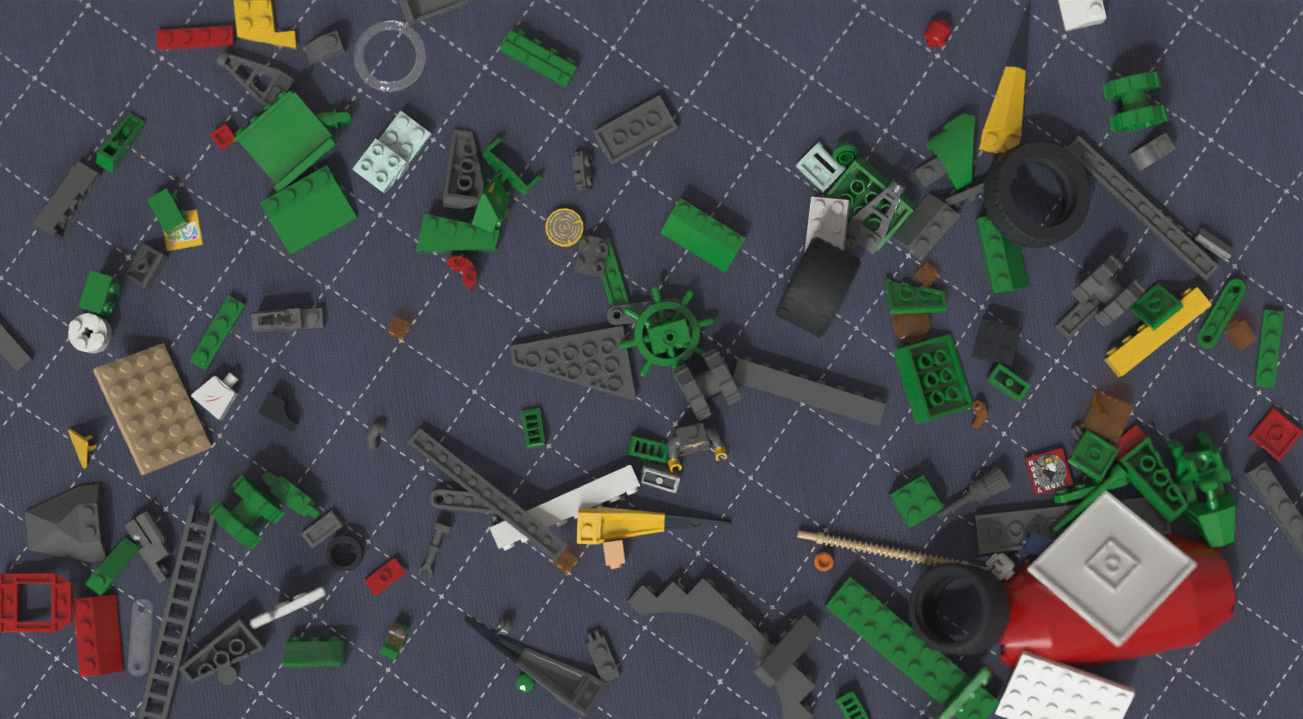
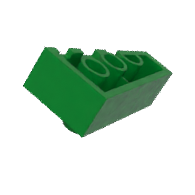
M424 214L416 252L497 251L501 232L495 229L491 233L473 224Z
M1148 437L1123 457L1118 465L1127 473L1129 481L1171 524L1185 512L1188 504L1177 485L1171 479L1168 469L1163 465L1160 455L1155 451L1152 441Z

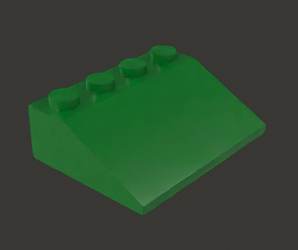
M859 156L824 198L849 200V223L852 217L890 185L891 181L864 158ZM904 192L901 194L887 235L877 251L883 247L918 205ZM883 198L876 207L887 213L891 207V202ZM875 213L869 214L864 219V223L875 231L879 229L882 222L881 218Z
M327 165L260 202L290 255L357 218L331 169Z
M951 334L893 351L915 424L973 407Z

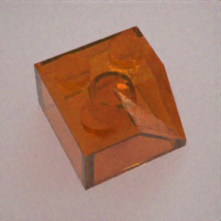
M1094 392L1079 426L1109 441L1118 442L1134 407L1116 398Z

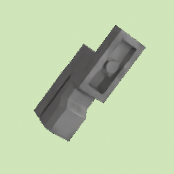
M323 308L257 311L251 314L252 329L255 332L324 328Z
M146 511L136 517L137 520L133 519L127 523L125 528L132 539L140 541L143 546L139 550L141 556L158 582L163 583L170 577L168 576L169 570L164 564H160V561L171 555L172 552L166 544L168 538L151 512Z

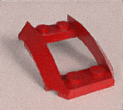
M56 573L0 574V632H57L72 622L73 584ZM19 583H51V621L19 622Z

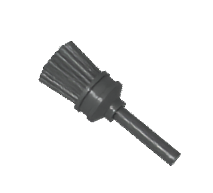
M996 466L982 478L969 483L967 495L938 511L936 515L940 520L970 501L972 503L977 501L983 504L986 500H990L991 496L1011 488L1001 469Z

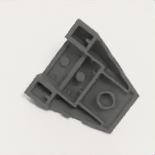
M100 484L79 486L25 511L28 549L83 562L104 561L107 558L106 541H102L98 504L102 503Z

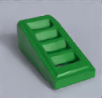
M540 408L521 411L527 449L546 446ZM537 414V418L526 420V416ZM538 422V426H527L528 423ZM537 429L540 431V433L530 435L528 432ZM530 438H541L540 441L530 442Z
M636 436L629 437L626 455L666 463L668 454L667 443ZM636 441H637V442H639V443H638V447H637V452H634L635 445H636ZM643 443H646L645 452L642 454ZM651 445H654L653 453L651 456L649 455ZM659 446L662 447L660 458L657 457Z
M853 690L835 699L846 719H851L850 716L858 711L861 714L853 719H869ZM851 698L854 700L845 706L842 704ZM856 704L857 708L847 713L846 710Z

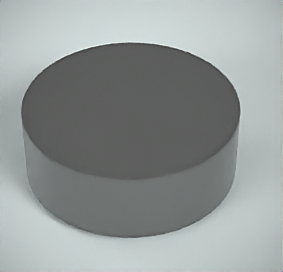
M228 666L218 671V680L223 685H231L238 678V672L233 666Z

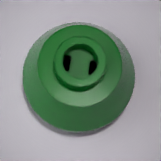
M841 141L834 148L833 160L840 165H850L857 159L859 153L851 142Z

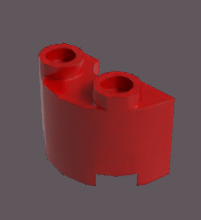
M461 256L445 260L455 273H463L461 280L472 292L478 281V272L473 263Z

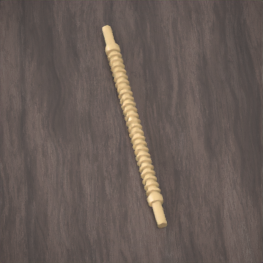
M798 530L797 533L798 538L813 540L817 544L825 543V545H828L829 543L831 546H841L842 549L847 547L848 550L852 548L853 551L857 549L858 552L863 550V553L868 551L869 554L873 552L874 555L879 553V556H882V554L885 557L889 555L890 558L894 556L895 559L911 560L912 563L914 561H917L918 564L922 562L923 565L928 563V566L931 564L936 566L945 562L969 564L968 561L959 562V560L954 561L953 558L948 560V557L943 559L942 556L938 558L937 555L932 557V554L927 556L926 553L922 555L921 552L916 554V551L911 553L910 550L906 552L905 549L901 551L900 548L883 547V544L878 546L877 543L873 545L872 542L867 544V541L862 543L861 540L857 542L856 539L851 541V538L846 540L845 537L843 539L840 536L836 538L835 535L831 537L829 534L824 535L823 532L812 533Z

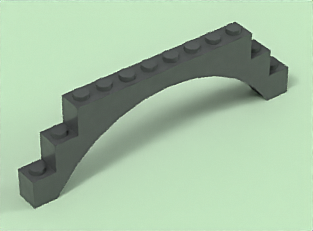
M702 578L687 594L684 592L686 588L679 581L677 583L672 581L658 597L655 596L657 592L649 584L646 587L642 585L627 600L640 615L679 612L711 619L739 635L749 643L760 657H766L768 655L766 650L772 645L770 642L773 639L765 632L761 634L756 629L758 625L751 618L747 621L742 616L745 612L737 605L733 607L728 602L730 598L723 591L719 594L714 589L716 585L709 578L707 580ZM796 661L775 684L780 698L782 719H812V709L805 702L802 705L800 702L815 687L812 683L814 679L807 672L805 674L798 670L800 665Z

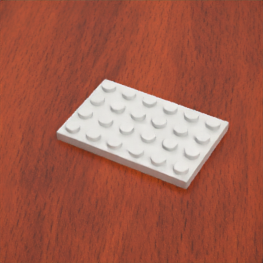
M1023 650L999 701L1000 703L995 710V714L1008 719H1122L1135 694V689Z

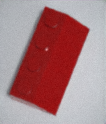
M117 594L73 599L80 677L123 672L124 665Z

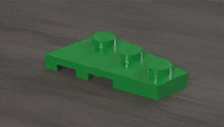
M889 278L884 279L889 314L946 312L947 305L944 291L923 286L918 288L909 286V283L906 282L897 283L892 282V279Z

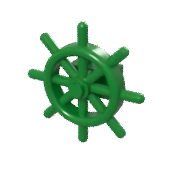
M654 285L651 291L655 303L646 307L641 313L629 307L623 309L624 314L635 319L636 323L634 326V338L620 342L618 347L625 349L637 346L639 352L647 359L640 370V376L645 377L653 364L671 366L673 370L693 353L703 358L702 354L706 351L697 347L700 336L699 328L713 325L715 320L711 317L699 321L696 320L693 313L687 308L694 295L692 290H688L680 303L667 300L662 301L659 287ZM664 309L675 310L669 321H667ZM655 312H657L660 321L658 324L648 319ZM682 314H683V315L686 317V319L688 320V322H689L688 324L686 323L685 318H684V317H681ZM645 325L647 326L646 329L648 335L642 336L643 327ZM650 342L652 348L651 352L646 348L644 343ZM674 346L676 348L684 347L685 349L676 355ZM667 351L669 357H659L658 355Z

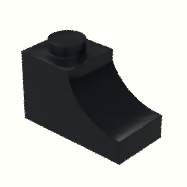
M275 392V394L268 393L258 413L295 432L298 424L288 414L287 405L289 402L285 401L286 396Z

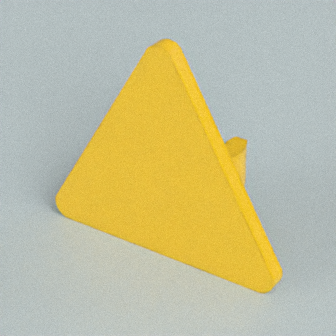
M69 429L68 432L83 469L87 468V451H92L96 448V445L89 446L87 441L93 437L89 435L84 438L74 430Z

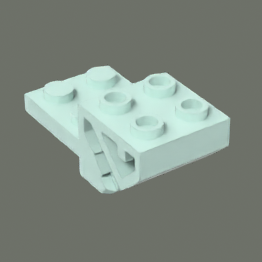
M400 111L379 140L375 139L353 167V170L381 192L385 193L393 186L396 179L401 178L408 169L410 162L432 134Z

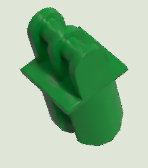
M336 109L316 115L328 130L338 129L340 131V126L349 125L353 121L349 113H338Z

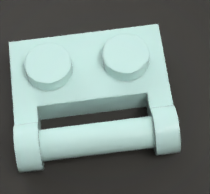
M820 142L795 166L822 192L846 169L844 165H840L833 160V157L823 148ZM816 153L836 170L833 174L814 157Z

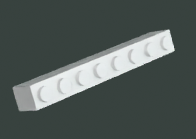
M628 465L526 512L550 531L549 526L556 524L559 527L568 523L567 518L572 516L577 519L578 508L598 509V507H603L602 503L607 500L612 503L621 499L619 495L625 492L627 495L637 492V487L640 484L632 466ZM506 521L490 527L498 548H504V551L514 547V542L520 539L522 543L529 540Z

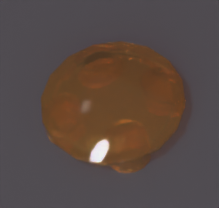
M927 313L895 314L892 327L899 340L915 343L927 336L930 330V319Z

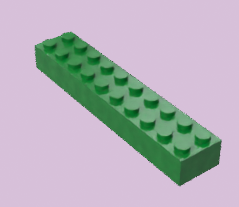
M850 576L845 579L824 606L942 706L946 707L971 679L942 653L925 645L924 641L919 639L911 627ZM979 686L977 694L972 699L968 698L964 702L966 704L959 713L955 712L953 715L958 719H987L1000 702Z

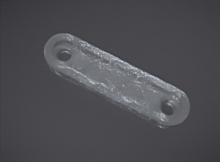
M139 599L135 601L132 607L128 670L133 676H142L149 669L153 605L148 599ZM140 605L145 607L144 612L139 611ZM136 663L140 664V670L135 669Z

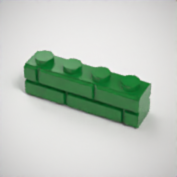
M511 29L502 43L500 51L567 89L578 70V67L575 65L576 62L569 57L565 59L560 57V53L553 48L548 50L542 47L543 43L535 38L533 40L526 38L527 34L523 31Z

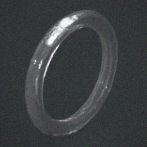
M382 21L370 26L359 37L354 51L355 67L360 77L371 87L388 92L402 90L415 82L423 71L426 59L425 46L421 37L413 28L399 21ZM396 30L402 32L410 38L416 49L414 68L409 75L396 82H383L376 79L368 72L364 64L363 55L367 42L381 31Z

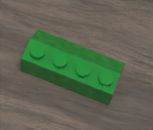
M681 198L660 232L724 273L746 239Z
M989 216L975 220L990 294L995 295L1029 288L1020 246L1001 235L992 224V221H990Z

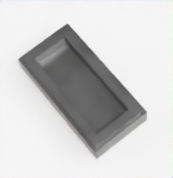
M332 510L302 532L301 535L309 546L314 549L344 525Z

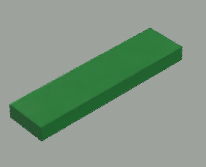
M610 241L602 280L610 306L613 307L630 303Z

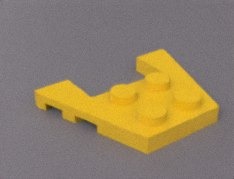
M234 0L237 36L239 38L297 49L295 31L275 33L272 0Z

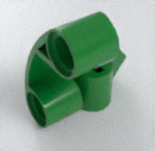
M964 113L947 123L941 132L926 140L929 150L933 155L938 156L946 169L948 180L956 192L972 183L975 116Z

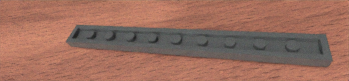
M1080 136L1067 147V150L1078 159L1082 167L1204 281L1218 269L1219 266Z
M421 428L408 441L410 446L555 561H558L569 547Z

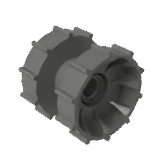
M1113 253L1096 266L1071 292L1080 303L1093 293L1099 298L1104 306L1095 314V319L1104 328L1130 307L1146 289L1137 278L1125 287H1122L1115 280L1113 275L1122 266V263Z
M715 348L702 354L709 370L695 377L692 376L685 363L672 370L698 421L711 415L705 399L718 392H721L728 406L741 400L740 393Z

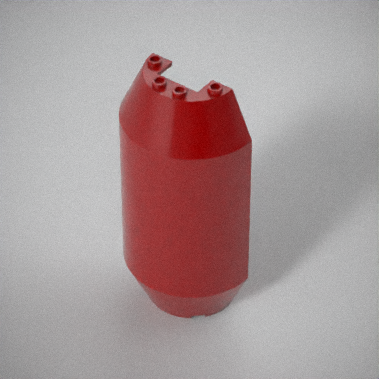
M1173 533L1163 534V537L1197 563V565L1119 647L1028 571V568L1036 560L1025 562L1014 571L1015 573L1007 581L1005 579L1000 581L1004 585L1003 588L1007 591L1010 604L1009 624L1006 626L1007 629L1004 631V635L999 639L1000 645H1004L1001 646L1002 651L999 652L1001 662L1005 663V666L1015 668L1024 650L1051 661L1082 670L1197 645L1233 618L1235 614L1233 610V605L1235 604L1233 584L1227 562L1221 556L1220 547L1211 548L1206 542L1196 538Z

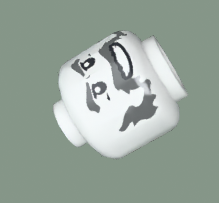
M995 553L986 562L988 565L986 569L992 572L995 577H998L999 581L1003 579L1007 581L1015 573L1013 571L1015 563L1004 553Z

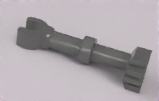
M437 521L433 525L436 532L432 543L428 546L429 552L424 566L418 570V575H421L423 570H428V579L433 576L432 564L436 553H439L443 533L449 535L452 528L450 525Z

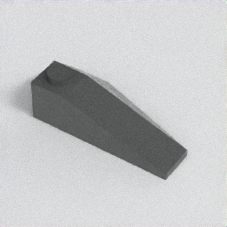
M453 129L443 194V207L465 209L479 204L484 189V182L473 133L471 131Z

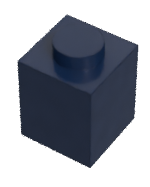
M1030 531L1028 534H1024L1021 545H1023L1022 550L1037 556H1041L1053 543L1052 539Z

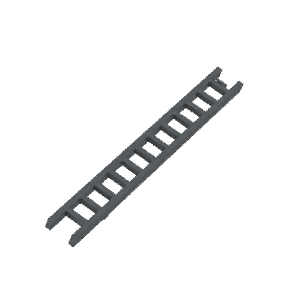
M190 505L138 719H145V717L168 719L179 668L216 522L212 515H210L208 526L193 523L196 505ZM191 528L207 531L203 545L188 541ZM187 546L202 550L199 564L184 560ZM182 565L197 568L194 582L179 579ZM178 584L193 587L190 601L175 598ZM173 603L188 606L185 620L170 617ZM168 622L184 625L180 639L166 636ZM164 641L179 644L176 658L161 654ZM159 660L174 663L171 676L156 673ZM155 679L170 682L167 695L152 692ZM150 697L165 701L162 714L147 711Z

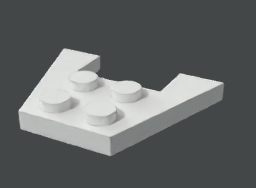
M320 588L309 594L306 592L293 597V602L290 603L289 600L275 606L276 610L250 622L253 628L318 600L325 593Z

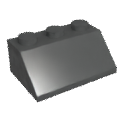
M928 194L891 237L921 261L960 215L943 201Z

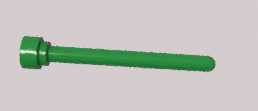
M1117 464L1111 469V476L1058 522L1052 531L1055 534L1059 533L1114 482L1123 481L1128 476L1127 473Z

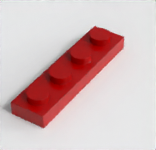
M233 26L156 30L157 49L159 51L235 46Z

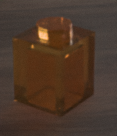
M1238 320L1233 321L1227 325L1229 329L1224 331L1236 351L1242 350L1257 340L1245 320L1240 322Z

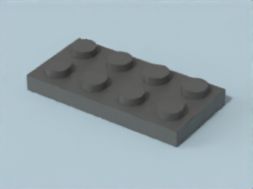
M660 95L593 131V134L612 166L676 131L678 127Z

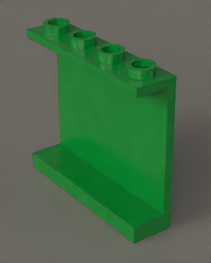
M294 89L290 91L284 90L277 96L279 100L275 104L273 102L269 103L263 109L265 112L261 116L258 114L249 121L251 124L247 128L244 126L235 133L237 137L233 139L235 143L239 142L276 184L273 188L277 192L290 185L338 143L336 138Z

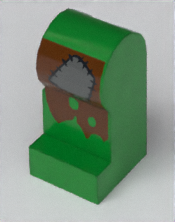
M395 620L381 648L380 654L397 660L410 626Z

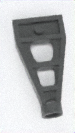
M223 51L217 60L218 65L223 68L225 67L265 107L271 102L275 104L279 100L277 96L284 90L290 91L296 82L295 79L278 69L233 56L226 51ZM241 65L253 69L248 80L244 79L237 72ZM258 74L270 76L272 79L265 92L259 91L254 86L253 81Z
M894 178L883 192L852 217L847 225L846 236L854 239L860 246L874 254L887 235L906 185ZM883 198L891 202V207L887 213L876 207ZM871 213H875L882 220L877 231L864 223V219Z

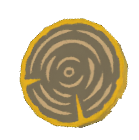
M558 209L547 219V236L554 244L561 247H569L576 244L581 238L583 222L575 211Z

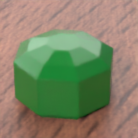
M526 673L519 675L516 681L518 690L524 693L531 691L535 684L534 679Z

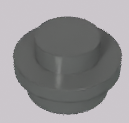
M509 617L499 620L496 625V633L505 636L511 630L513 623Z

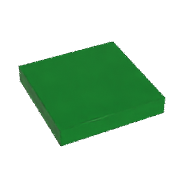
M1158 283L1137 299L1129 308L1154 331L1184 306Z
M1086 429L1067 462L1096 481L1101 482L1119 449Z

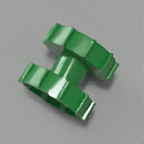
M1157 72L1126 76L1102 85L1104 97L1107 101L1122 100L1124 113L1109 118L1112 132H1129L1168 121L1166 106H1149L1146 93L1161 88Z
M241 475L232 487H234L235 492L239 494L242 500L234 509L225 502L218 500L209 512L221 527L247 548L254 549L263 539L252 526L256 520L262 515L270 522L276 524L285 512L263 489L248 477Z

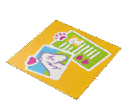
M197 209L186 211L189 216L186 219L189 223L187 226L170 235L164 232L167 251L203 245Z

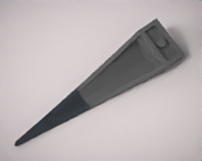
M464 619V622L560 702L584 717L587 716L606 686L605 683L590 673L547 657L469 619Z

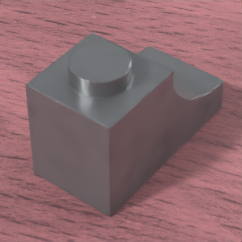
M1164 133L1130 154L1129 157L1139 172L1176 148L1168 135Z

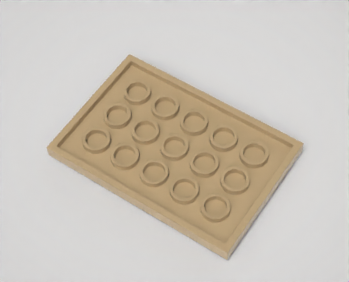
M164 343L93 370L142 476L212 447Z

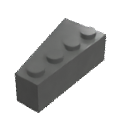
M78 161L77 164L71 167L69 175L61 183L33 225L63 240L102 175Z
M241 616L184 662L179 670L192 684L256 652L264 650L266 645Z

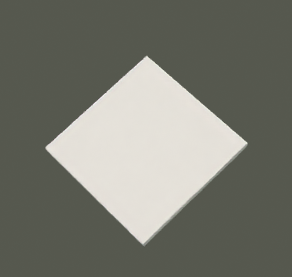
M1106 490L1028 568V571L1119 647L1196 567L1197 563Z

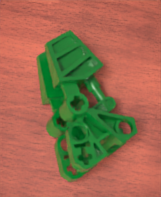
M1206 431L1195 433L1198 451L1192 452L1189 455L1188 453L1185 454L1184 446L1178 439L1168 441L1167 447L1176 473L1173 482L1177 485L1188 504L1183 514L1195 533L1211 548L1234 542L1235 503L1232 493H1225L1223 487L1224 483L1231 481V476L1227 466L1222 461L1217 446L1212 445V439ZM1192 480L1197 483L1203 492H1207V502L1198 503Z

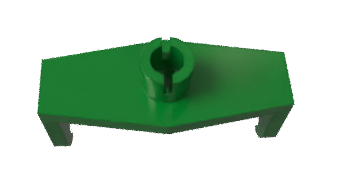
M500 136L483 152L482 157L498 172L495 176L500 178L501 184L507 181L526 196L543 179V175L539 174L526 186L506 164L491 153L503 141V138Z

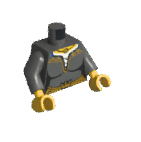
M704 423L677 429L675 435L667 443L670 458L668 465L671 472H673L674 466H677L679 471L682 468L677 459L678 457L715 448L717 461H719V455H724L725 459H727L726 448L722 446L717 430L706 427Z

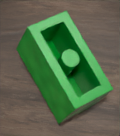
M166 188L147 199L166 234L170 235L189 224L186 220L189 216L184 208L180 209L177 203L180 200L174 191L171 192Z
M1000 363L995 365L985 380L1015 402H1020L1031 387V385Z

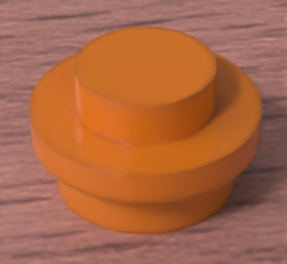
M820 552L816 555L814 564L818 570L828 571L833 566V557L829 553Z

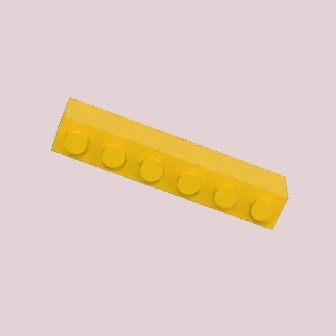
M1189 287L1181 293L1183 297L1179 301L1184 307L1153 331L1144 323L1136 329L1138 333L1133 337L1128 335L1121 341L1123 345L1118 349L1115 346L1106 353L1108 356L1104 360L1118 377L1126 374L1212 305L1198 287L1194 289Z

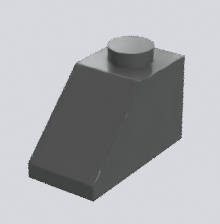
M337 31L320 36L304 47L310 66L346 53Z

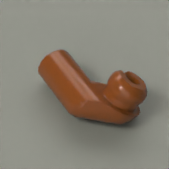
M976 400L973 403L976 418L971 425L979 430L988 417L985 403Z

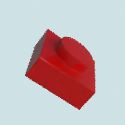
M224 124L210 134L221 151L235 143L233 141L235 136L227 124Z

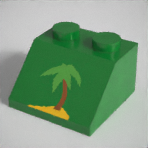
M495 175L483 191L472 221L473 225L491 233L494 232L496 227H501L504 218L506 219L510 211L508 207L510 199L499 178Z

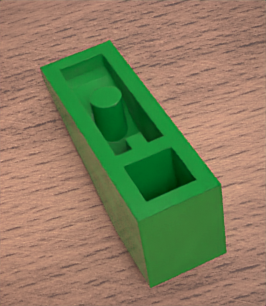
M129 113L97 151L96 164L113 173L126 157L146 122Z
M125 537L86 582V585L100 596L106 595L141 548Z

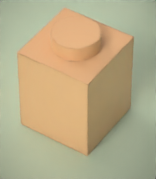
M617 540L603 543L606 566L610 565L611 569L621 568L622 564L626 563L623 541Z

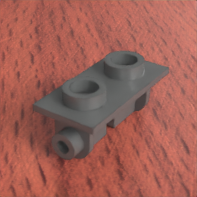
M576 152L572 157L573 170H580V173L574 174L575 188H577V191L593 190L594 176L591 169L593 160L590 152Z

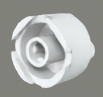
M87 313L77 316L70 322L68 335L70 342L76 349L87 353H99L106 349L112 338V329L104 318ZM89 330L93 331L91 337L87 335L89 333Z

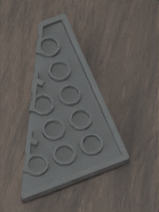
M623 326L510 346L514 366L629 400H636L627 348L620 349L618 347L620 342L626 341Z

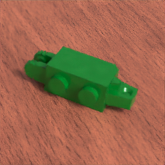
M265 472L263 474V481L271 487L269 491L299 515L306 517L309 514L317 519L321 514L314 507L316 504L313 501L314 499L287 477H278L272 472Z

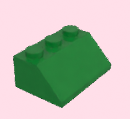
M291 637L290 641L284 644L282 667L341 666L346 663V640H340V637H329V640H321V637H309V641H302V637Z

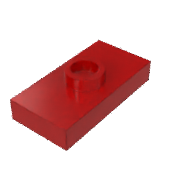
M393 558L364 580L372 593L377 596L407 572L398 560Z

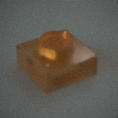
M928 262L913 275L917 281L927 288L940 276Z
M393 316L386 334L405 341L411 323Z
M566 549L558 561L554 560L552 563L567 575L579 560Z

